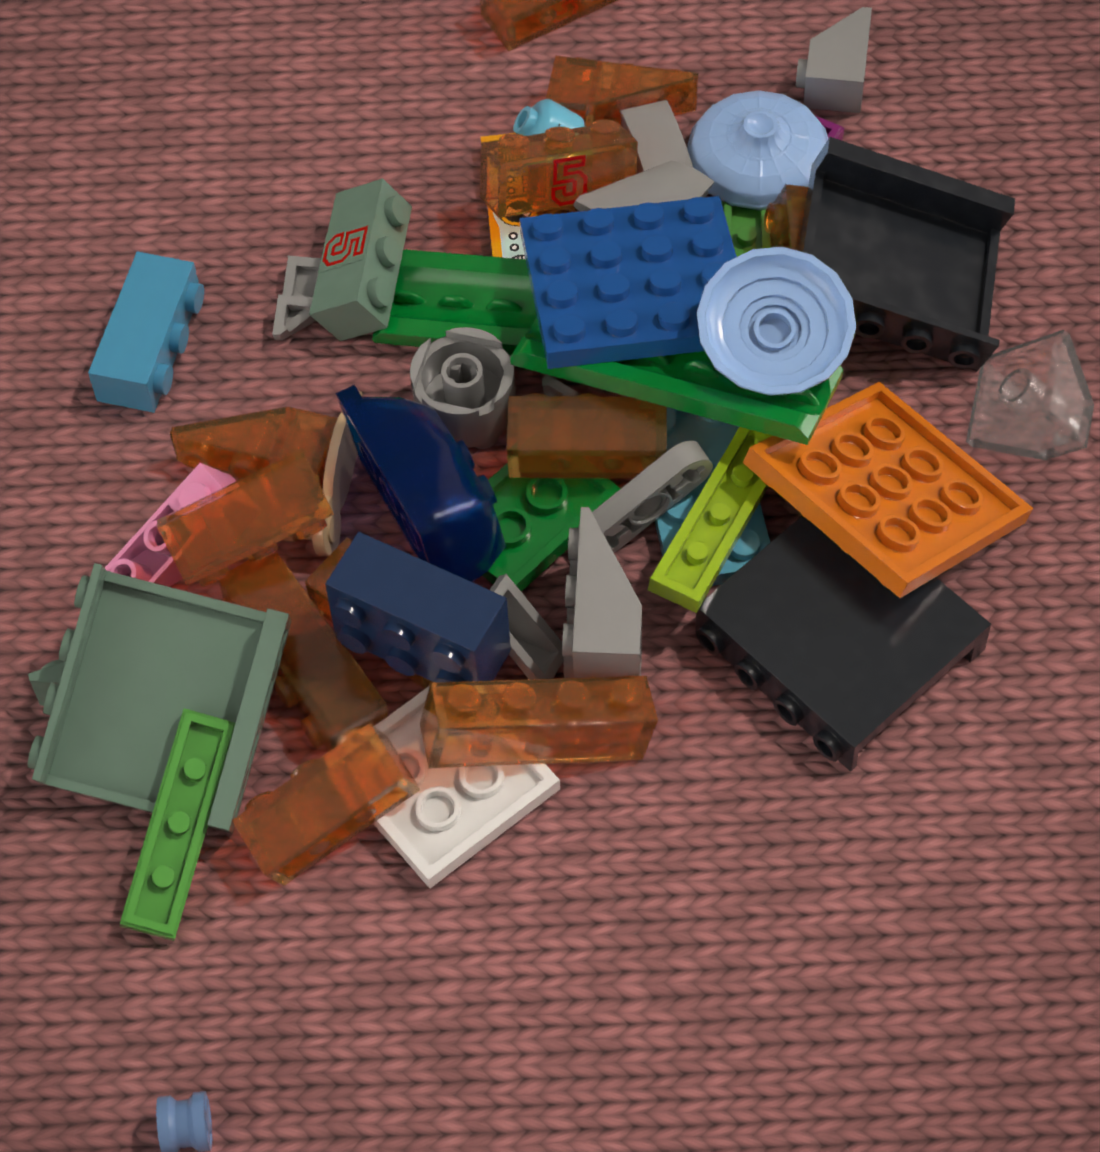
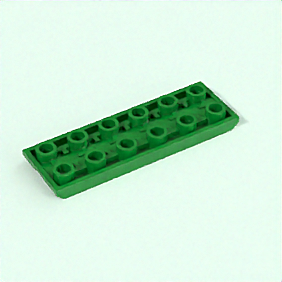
M403 250L388 327L375 331L372 336L373 342L420 347L430 338L432 343L446 336L445 331L469 327L494 335L502 343V348L507 354L512 356L537 316L526 259Z
M537 316L533 325L510 357V365L805 445L809 444L843 377V368L839 366L829 379L802 393L769 396L737 386L714 368L705 351L548 369Z

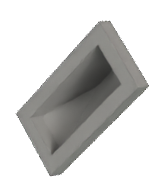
M507 574L500 575L490 590L507 598L511 645L509 656L538 691L546 689L564 662L562 641Z

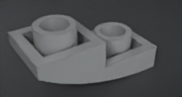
M667 100L621 110V125L635 152L636 170L638 173L669 161H676L693 167L682 133Z

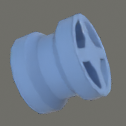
M206 1091L194 1092L189 1099L176 1101L170 1095L157 1098L156 1120L161 1152H179L182 1148L193 1147L198 1152L212 1150V1119Z

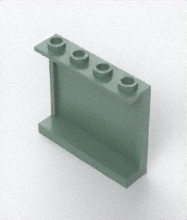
M94 563L91 576L83 575L77 587L74 607L80 608L81 611L75 630L67 628L61 642L59 660L66 663L60 683L51 682L46 694L43 714L50 715L45 735L44 737L37 735L30 749L27 766L28 768L35 769L32 780L39 784L153 813L183 708L235 722L207 824L208 828L233 834L292 622L290 615L267 608V612L106 571L103 565Z

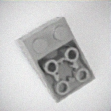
M581 507L580 528H569L568 560H570L569 575L566 576L565 590L567 623L563 625L562 640L564 682H574V701L578 703L640 705L642 604L590 508Z

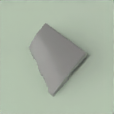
M669 161L580 195L573 206L579 211H588L594 208L606 209L640 205L642 203L687 200L694 197L705 198L714 181L691 166L676 161Z

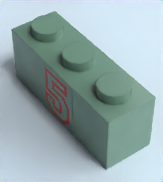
M383 178L338 192L335 196L309 315L339 341L388 327L412 206Z

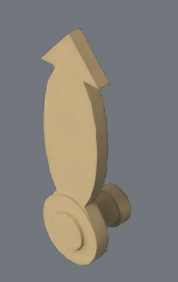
M352 391L339 401L343 410L338 416L329 445L323 480V496L316 503L313 514L299 513L297 510H285L281 518L280 530L282 539L293 542L298 539L312 540L314 551L318 556H333L339 545L341 534L340 510L345 503L353 476L359 433H363L362 392Z

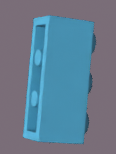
M136 252L88 372L98 402L155 413L161 395L169 393L173 381V364L177 353H184L189 338L188 324L193 313H199L204 300V286L198 281L194 262Z

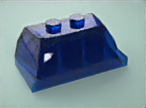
M355 384L335 393L358 459L416 557L470 582H474L487 572L504 550L506 544L493 507L497 503L495 493L484 474L479 477L473 470L475 468L473 458L463 440L455 441L432 406L401 397H362Z

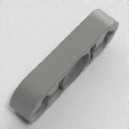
M689 440L675 445L592 512L613 553L627 544L710 475L713 464L698 442Z

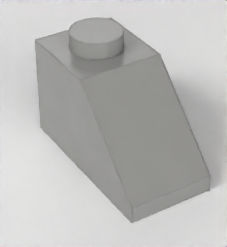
M862 7L810 39L808 59H798L796 88H805L803 104L807 108L861 113L872 8Z

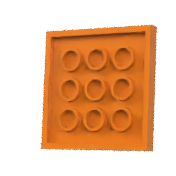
M877 382L826 408L808 445L771 436L749 447L743 464L761 478L766 485L775 490L797 509L804 518L811 521L845 553L854 558L876 577L883 586L890 589L899 598H902L1025 524L1033 510V507L881 382Z

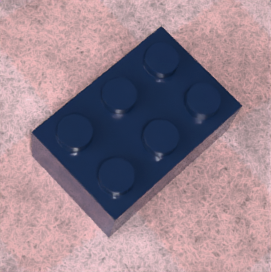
M359 531L325 583L335 636L342 645L359 654H364L367 651L383 658L391 668L403 675L413 676L417 674L433 681L442 692L451 697L463 698L465 696L480 703L511 651L506 597Z

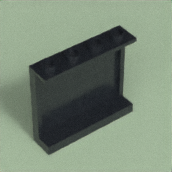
M830 137L811 166L798 251L815 256L839 275L853 299L856 321L855 333L857 335L897 345L911 353H922L950 362L958 368L978 371L999 347L1000 343L999 339L989 337L1000 231L1014 215L1015 198Z
M801 516L704 599L696 613L695 632L697 639L709 653L715 656L722 655L734 666L738 678L751 690L759 689L772 700L775 710L784 721L792 726L798 724L812 736L816 748L824 757L832 762L838 760L851 772L857 766L858 754L863 747L963 657L971 663L985 650L991 623L937 577L899 598L890 589L883 586L876 577L854 558L845 553L811 521Z

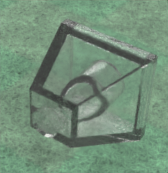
M1061 330L990 356L979 371L966 442L970 446L1040 460L1052 459L1087 448L1094 402L1069 333Z

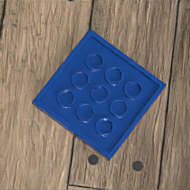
M720 196L694 197L687 200L642 203L640 205L606 209L594 208L588 211L542 214L534 217L520 218V235L548 369L705 351L700 344L697 310L705 285L724 263L737 257Z

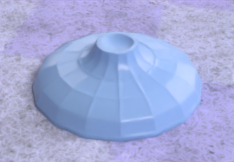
M757 90L733 94L707 109L692 127L687 150L693 168L714 181L709 194L720 196V200L731 206L764 210L788 206L807 196L811 166L828 141L825 127L806 105L784 94Z
M786 247L752 249L724 263L705 285L697 310L700 344L714 368L740 388L769 396L802 393L829 379L847 358L856 330L853 299L839 275L815 256Z

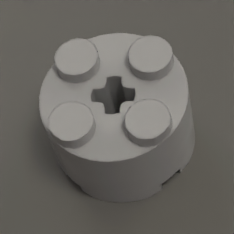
M469 327L445 331L446 336L432 343L431 338L424 342L414 354L411 362L410 379L413 402L420 430L426 437L433 438L439 443L451 447L490 448L496 444L499 436L509 427L516 412L514 365H510L509 355L502 348V343L494 335Z

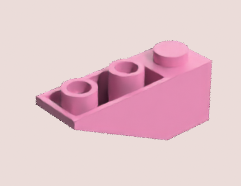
M199 463L109 562L105 569L106 571L171 587L227 549L262 510L231 475Z

